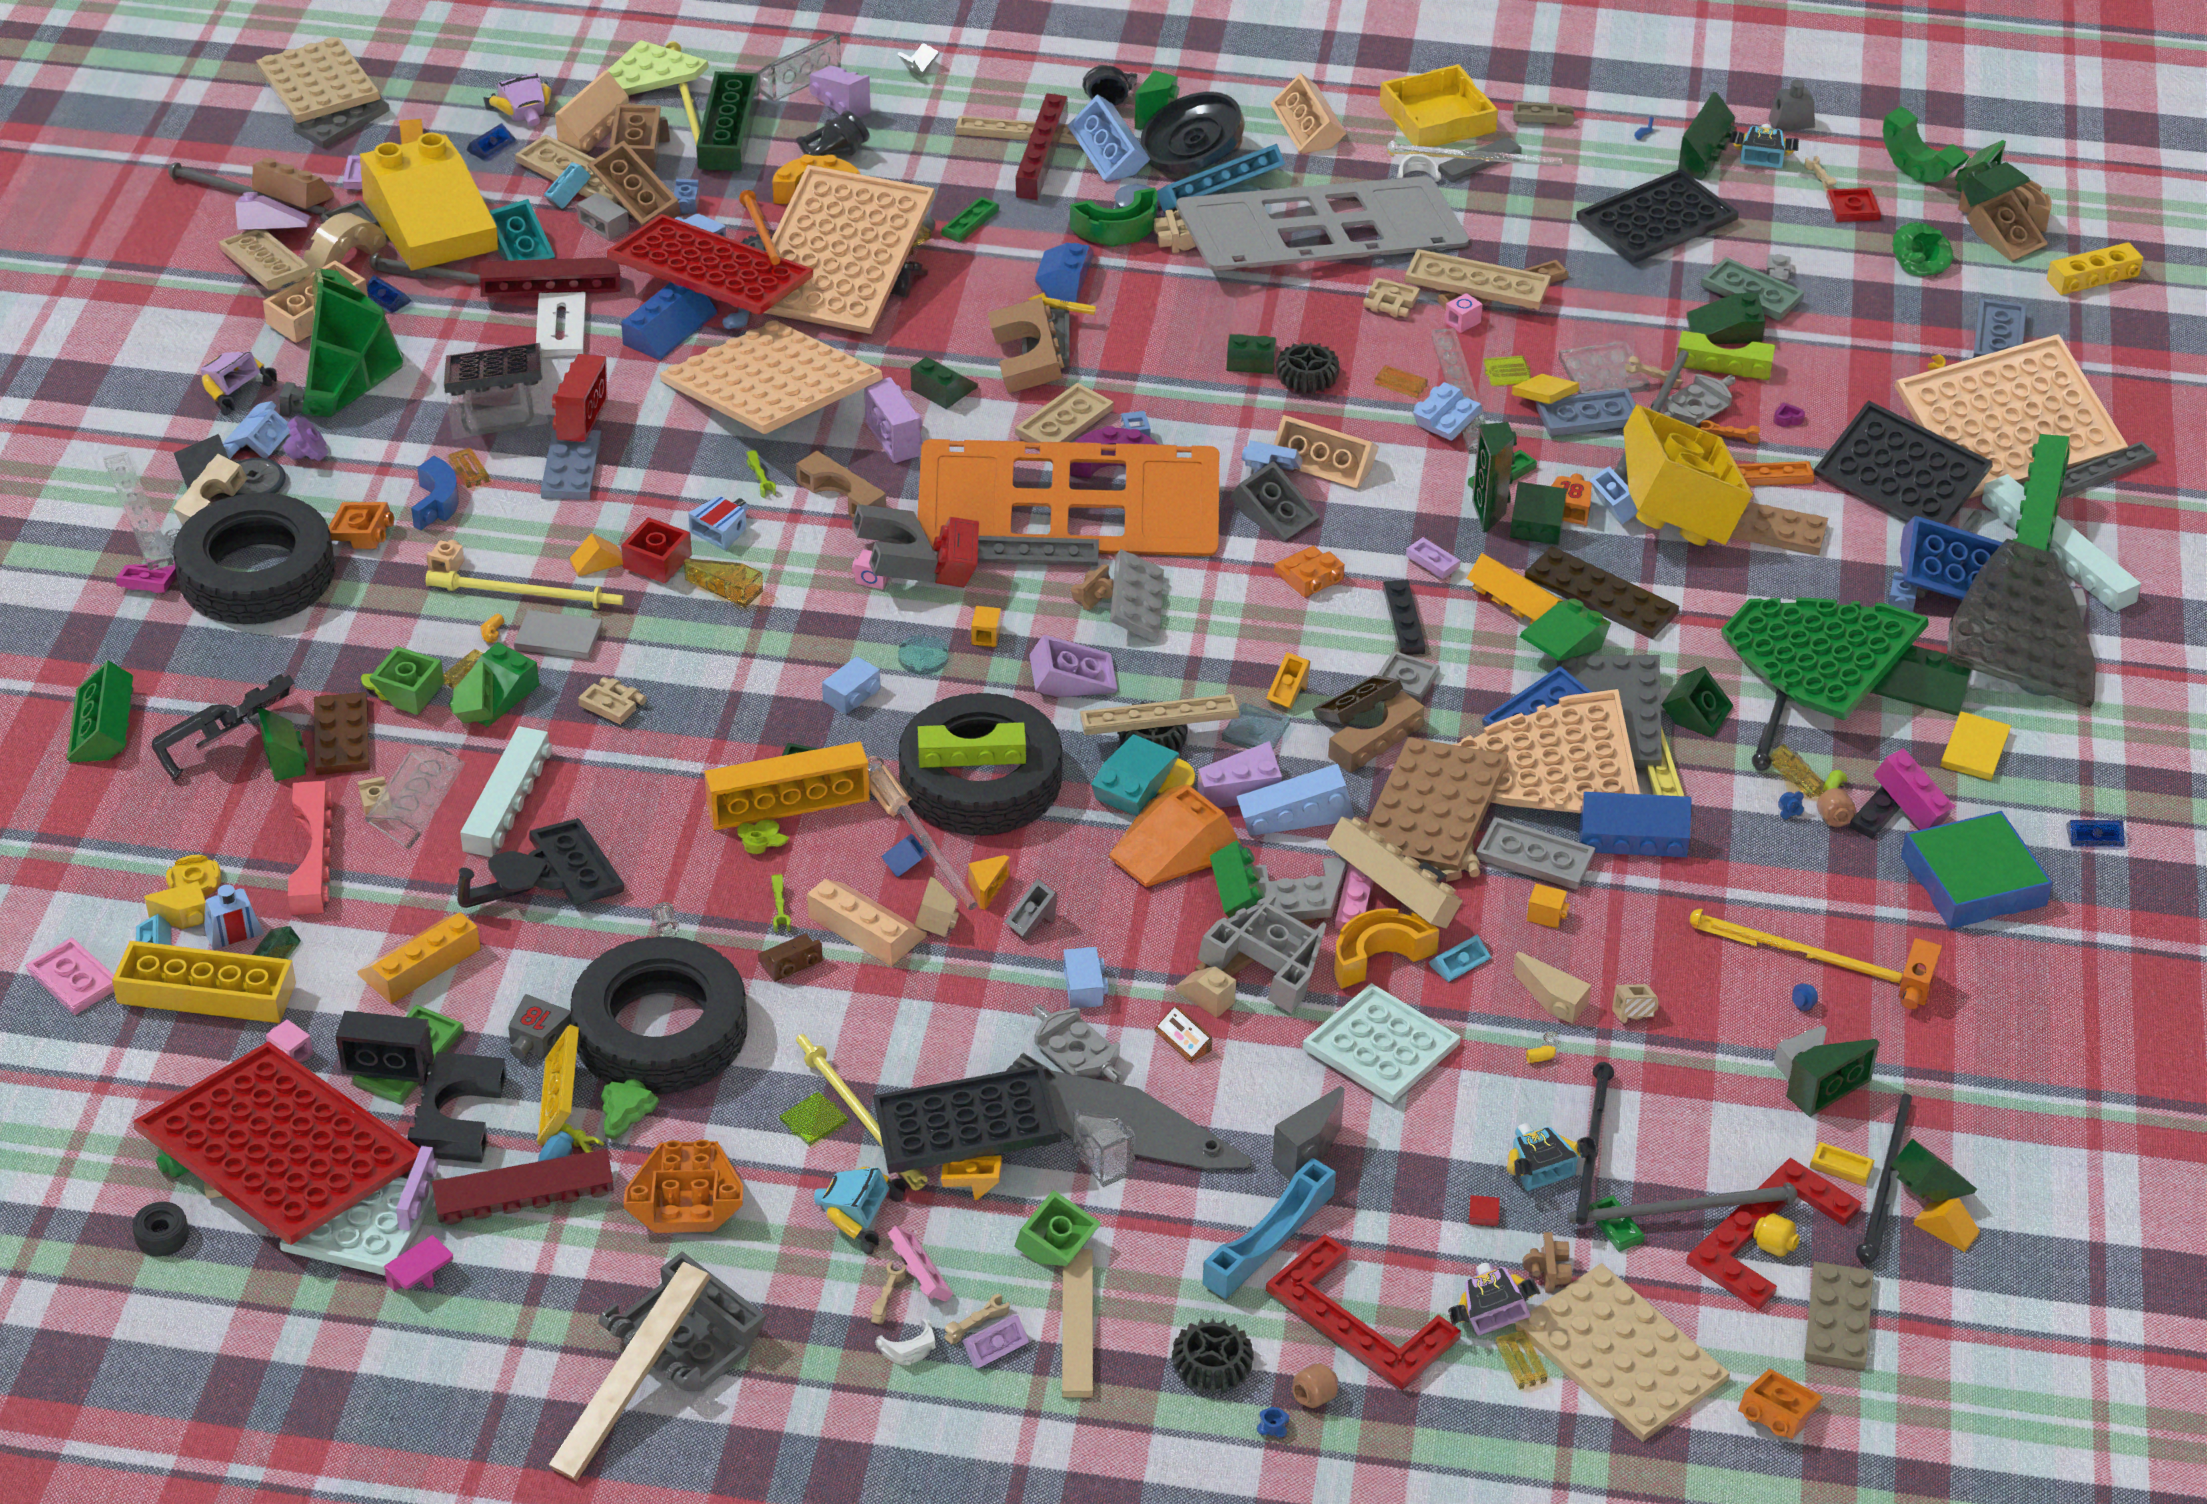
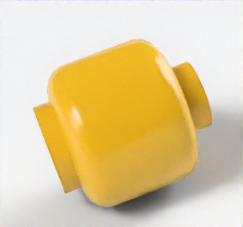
M1770 1214L1766 1218L1761 1217L1754 1229L1753 1238L1756 1239L1757 1246L1761 1250L1778 1257L1785 1256L1789 1251H1795L1800 1241L1796 1224L1776 1214Z

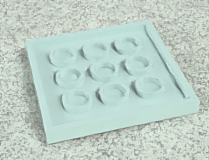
M1371 983L1304 1039L1302 1049L1390 1103H1394L1459 1046L1461 1036Z
M398 1177L294 1244L290 1245L282 1239L280 1241L281 1251L385 1275L384 1265L406 1252L435 1201L432 1185L430 1184L428 1197L422 1199L420 1217L418 1220L414 1219L410 1231L398 1229L396 1207L408 1180Z

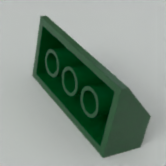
M1713 92L1682 136L1678 169L1681 168L1691 177L1698 180H1703L1707 173H1711L1715 161H1719L1722 151H1726L1732 130L1737 131V127L1734 126L1735 116L1718 93Z
M1509 422L1479 425L1472 502L1483 532H1488L1506 514L1507 503L1511 502L1509 485L1513 483L1511 465L1515 464L1513 446L1517 445L1516 432L1511 430Z
M1911 645L1870 693L1959 716L1970 685L1975 661Z

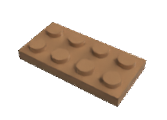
M1749 502L1730 538L1819 556L1828 518Z

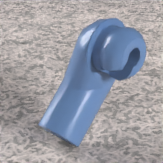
M739 307L738 313L728 314V317L723 319L724 327L726 329L743 328L748 322L750 311Z

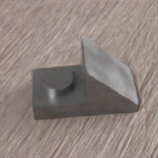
M1037 878L1004 922L1022 937L1028 939L1043 918L1052 923L1054 922L1058 894Z

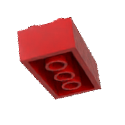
M578 354L574 362L570 363L568 373H565L563 382L559 383L558 391L552 397V408L556 409V416L553 418V430H556L557 440L586 442L608 399L606 356Z

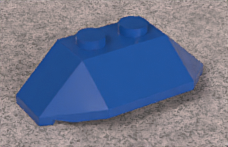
M1065 243L1045 250L1035 276V282L1048 298L1077 303L1094 255V250L1089 245H1082L1080 243Z

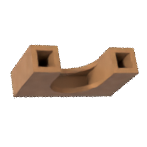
M1042 297L988 312L996 344L1023 337H1033L1040 340L1037 346L1028 353L999 361L1008 394L1063 378L1061 368H1065L1061 354L1057 355L1056 353L1061 350L1058 339L1053 338L1057 334L1053 321L1049 322L1050 319H1053L1049 305L1044 306Z

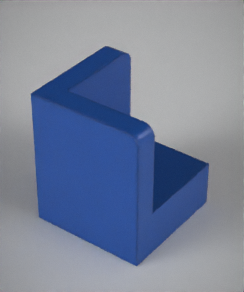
M911 833L881 857L895 876L899 877L926 857L928 853Z

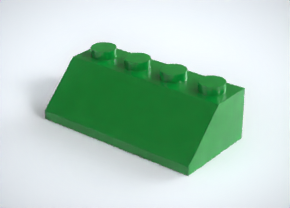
M107 660L76 689L66 760L69 762L107 761L116 753L119 754L124 750L127 744L125 739L126 731L129 727L128 715L131 710L130 699L134 690L132 687L134 675Z

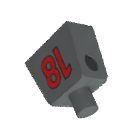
M525 994L508 1027L510 1043L512 1044L510 1048L511 1054L517 1059H524L529 1052L541 1057L547 1056L567 1026L572 1025L571 1011Z

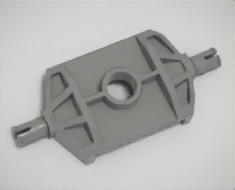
M1696 374L1694 383L1668 397L1660 412L1695 427L1703 420H1707L1731 406L1732 395L1727 387L1735 384L1736 380L1732 375L1722 380H1717L1712 377Z
M1041 1004L1034 1006L1032 1013L1043 1021L1035 1033V1045L1066 1072L1092 1079L1106 1076L1113 1083L1117 1084L1122 1081L1123 1075L1113 1068L1120 1054V1043L1110 1044L1080 1018L1079 1008L1049 1013ZM1074 1048H1079V1049H1082V1050H1084V1051H1083V1052H1077V1051L1072 1052V1051H1070V1050H1072V1049H1074Z

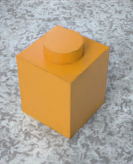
M976 606L971 624V645L997 647L1001 630V608Z
M1535 884L1528 903L1526 921L1558 929L1561 919H1567L1570 909V903H1566L1567 891Z

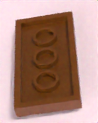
M360 692L314 697L316 775L370 770L367 693Z

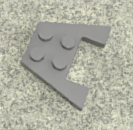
M1343 857L1322 859L1324 876L1317 877L1312 875L1300 879L1283 878L1278 881H1269L1266 865H1256L1254 868L1259 873L1260 880L1258 883L1265 897L1271 894L1277 895L1274 907L1296 920L1332 916L1338 898V890L1343 882V874L1347 870V860Z

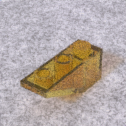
M690 558L684 560L686 581L744 608L763 592L762 572L743 563Z

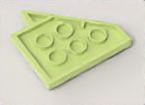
M640 40L607 71H609L627 95H632L696 80L709 68V65L705 59Z

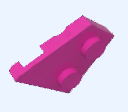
M158 562L125 565L116 577V585L130 590L140 589L153 593H165L177 577L175 562L172 566L158 567Z

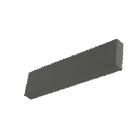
M1506 137L1439 164L1438 172L1453 182L1521 154L1522 147L1509 137Z

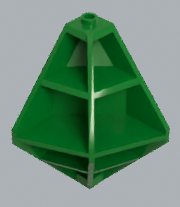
M315 268L312 287L314 295L312 331L302 413L313 416L332 417L400 370L403 366L404 354L399 349L385 317V311L344 278L339 271Z

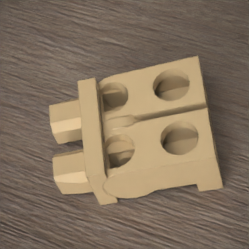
M1165 210L1166 217L1154 218V230L1158 237L1159 247L1171 246L1173 253L1179 252V249L1189 250L1197 247L1178 210L1174 212L1172 210Z

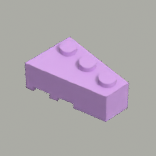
M831 65L810 74V93L839 115L846 110L851 111L858 118L871 113L870 78L868 75L859 76L857 72L848 73L846 69Z
M1270 741L1198 769L1197 792L1218 808L1239 805L1236 796L1282 782V775Z

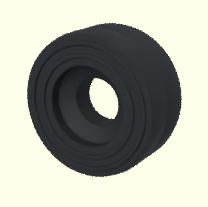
M161 1201L148 1204L140 1209L133 1219L132 1229L136 1245L147 1255L155 1257L171 1255L180 1250L187 1242L189 1228L186 1215L174 1203ZM168 1226V1229L164 1232H153L155 1227Z

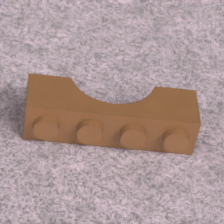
M815 451L796 463L798 484L812 493L835 491L848 497V515L852 518L855 516L858 504L886 508L885 492L819 451Z
M1404 691L1399 692L1394 698L1384 702L1383 724L1372 729H1356L1347 726L1330 737L1328 758L1349 773H1352L1359 767H1363L1377 755L1383 754L1386 749L1395 743L1401 742L1412 732L1419 730L1424 723L1425 706Z

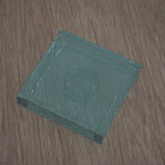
M1243 702L1239 707V718L1231 719L1222 733V741L1246 749H1251L1270 741L1274 750L1290 725V717Z

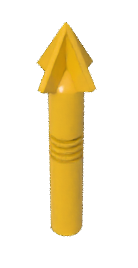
M1045 293L1028 298L1030 301L1042 297L1044 306L1049 305L1050 308L1067 309V311L1095 315L1096 306L1047 298Z

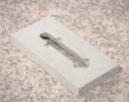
M585 292L539 293L536 343L541 345L542 357H574L578 354H584ZM564 306L566 307L565 337L562 340H557V308Z

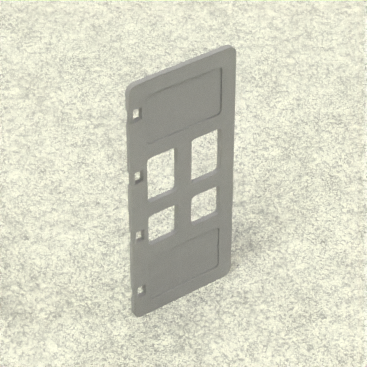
M1427 176L1179 198L1176 203V208L1207 267L1215 271L1231 270L1239 267L1252 268L1302 263L1303 261L1316 262L1368 257V255L1411 253L1416 252L1417 249L1433 251L1434 249L1464 248L1469 242V237L1435 181ZM1354 196L1358 198L1365 211L1335 213L1327 199ZM1308 201L1316 215L1272 219L1269 217L1263 204ZM1373 225L1382 240L1352 242L1343 227ZM1323 229L1333 244L1288 248L1279 233Z

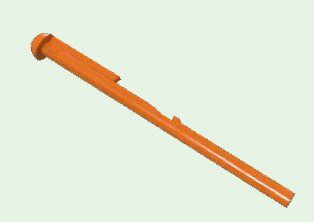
M744 190L739 195V201L743 206L747 207L772 264L777 265L780 263V258L769 236V230L764 225V217L756 202V194L752 190Z

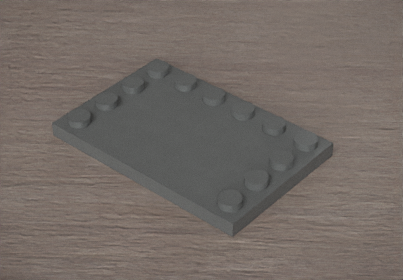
M1660 655L1581 656L1561 661L1557 660V667L1561 666L1592 692L1618 689L1634 767L1662 766Z

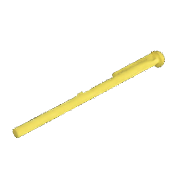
M670 41L665 46V48L681 52V46L676 41ZM687 82L679 83L695 145H697L700 127L693 106L694 101L690 96Z

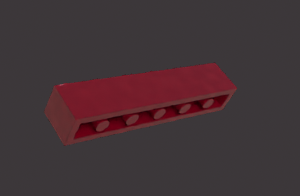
M1046 93L1015 176L1016 198L1038 201L1068 118V96Z
M607 257L479 261L478 282L480 297L566 292H620V268L617 262L607 259Z
M604 1149L432 1181L438 1223L445 1222L447 1225H453L462 1222L463 1218L485 1219L492 1216V1213L504 1211L505 1214H512L528 1206L544 1208L549 1206L550 1202L562 1200L563 1203H571L579 1200L582 1196L603 1197L608 1195L609 1191H613L614 1181L608 1150Z

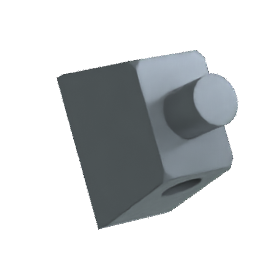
M1793 80L1790 89H1782L1777 92L1768 118L1774 129L1789 131L1815 128L1814 98L1809 89L1804 87L1803 81Z

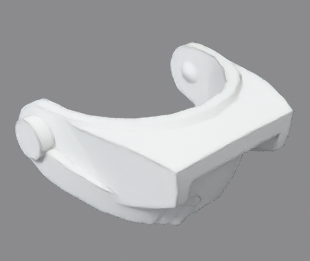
M1409 154L1404 157L1397 174L1398 179L1403 178V175L1410 171H1424L1431 174L1435 182L1441 179V173H1438L1436 163L1430 157L1423 154Z
M923 1318L921 1319V1325L924 1331L918 1337L904 1342H892L884 1339L882 1336H878L875 1341L876 1346L892 1362L910 1366L912 1363L923 1360L930 1350L935 1349L932 1324L929 1319Z

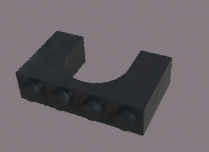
M437 1052L434 1063H430L428 1067V1083L422 1086L421 1106H416L414 1114L415 1125L409 1128L408 1140L419 1148L421 1146L433 1147L434 1159L482 1163L488 1144L486 1122L452 1119L444 1116L439 1111L447 1102L461 1096L501 1098L507 1079L505 1058Z

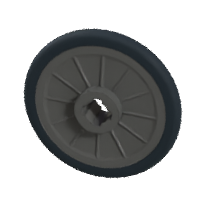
M248 458L236 462L241 465L248 479L234 496L248 493L275 494L285 483L286 474L284 469L273 460Z

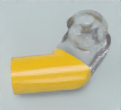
M1545 1033L1543 1036L1544 1042L1541 1047L1526 1050L1527 1062L1530 1064L1554 1058L1561 1047L1558 1033Z

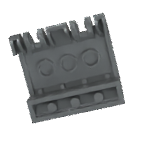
M681 1251L660 1268L662 1283L622 1315L619 1314L618 1304L614 1303L601 1314L598 1323L615 1337L624 1338L623 1342L628 1346L683 1262L707 1272L710 1280L653 1365L659 1371H666V1377L683 1391H702L746 1356L766 1320V1315Z

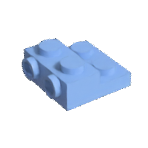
M1444 382L1439 387H1433L1430 396L1424 402L1420 401L1415 405L1413 415L1419 427L1452 441L1483 409L1481 403L1464 397L1461 389Z
M1249 440L1248 447L1245 446L1242 452V461H1245V466L1254 469V473L1273 461L1280 465L1279 468L1293 471L1294 468L1301 469L1303 461L1297 449Z

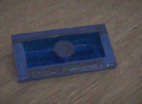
M501 123L471 141L466 150L470 154L485 160L516 141V138Z
M373 275L366 284L368 297L391 313L396 312L412 301L405 293L376 275Z
M2069 820L2066 824L2070 846H2125L2123 820Z

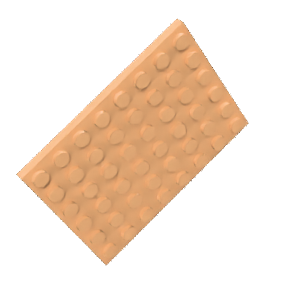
M807 165L777 227L772 242L779 257L812 268L813 278L764 313L872 334L935 197L934 188Z
M775 320L765 323V326L758 329L749 330L743 336L729 339L721 346L711 347L701 355L691 356L681 364L671 365L667 370L659 373L661 382L764 435L883 379L881 370Z
M2059 334L1897 380L1894 385L1918 425L1992 461L1993 467L1969 498L1982 495L1986 483L2006 474L2018 483L2029 481L2028 466L2030 462H2034L2032 448L2033 444H2038L2039 434L2069 436L2070 457L2067 469L2128 448L2125 440Z

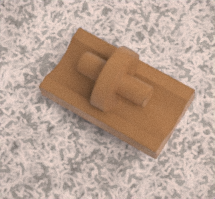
M1102 564L1096 571H1088L1085 574L1084 582L1082 584H1075L1071 588L1073 600L1082 602L1084 610H1091L1102 598L1110 599L1112 597L1114 580L1109 576V566Z
M1543 1232L1544 1246L1541 1248V1252L1537 1248H1532L1530 1253L1523 1257L1522 1263L1523 1268L1531 1272L1535 1277L1540 1276L1543 1271L1545 1293H1554L1555 1284H1571V1264H1556L1555 1262L1569 1261V1241H1553L1552 1232Z

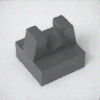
M286 382L279 395L280 415L290 416L291 412H302L303 402L301 401L304 398V391L297 389L295 383Z

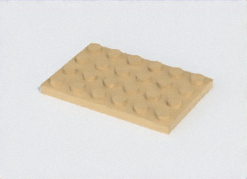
M329 37L322 42L308 43L301 48L287 49L283 53L266 55L262 59L256 60L258 69L296 123L380 99L378 89L339 37Z
M1600 1263L1530 1311L1531 1317L1520 1320L1515 1325V1329L1642 1442L1729 1381V1371L1603 1263Z

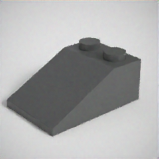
M1274 461L1239 483L1230 496L1231 500L1247 518L1283 542L1320 517Z
M1339 1086L1275 1125L1272 1164L1290 1181L1312 1157L1322 1163L1342 1128L1345 1092L1342 1086Z

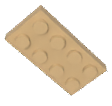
M1076 383L1016 426L1015 435L1029 443L1070 442L1114 410V402Z

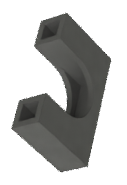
M858 504L852 522V528L857 538L879 540L875 541L869 561L874 575L932 582L938 558L914 511Z

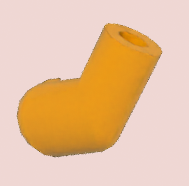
M496 613L480 626L481 636L485 642L494 643L498 640L499 631L496 629L505 622L502 615Z

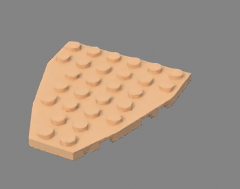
M1618 689L1565 696L1559 698V704L1546 708L1543 704L1538 706L1537 712L1528 716H1524L1522 713L1485 727L1484 733L1475 738L1469 735L1462 739L1461 742L1452 744L1508 755L1509 763L1491 800L1492 803L1581 813L1584 792L1640 794Z

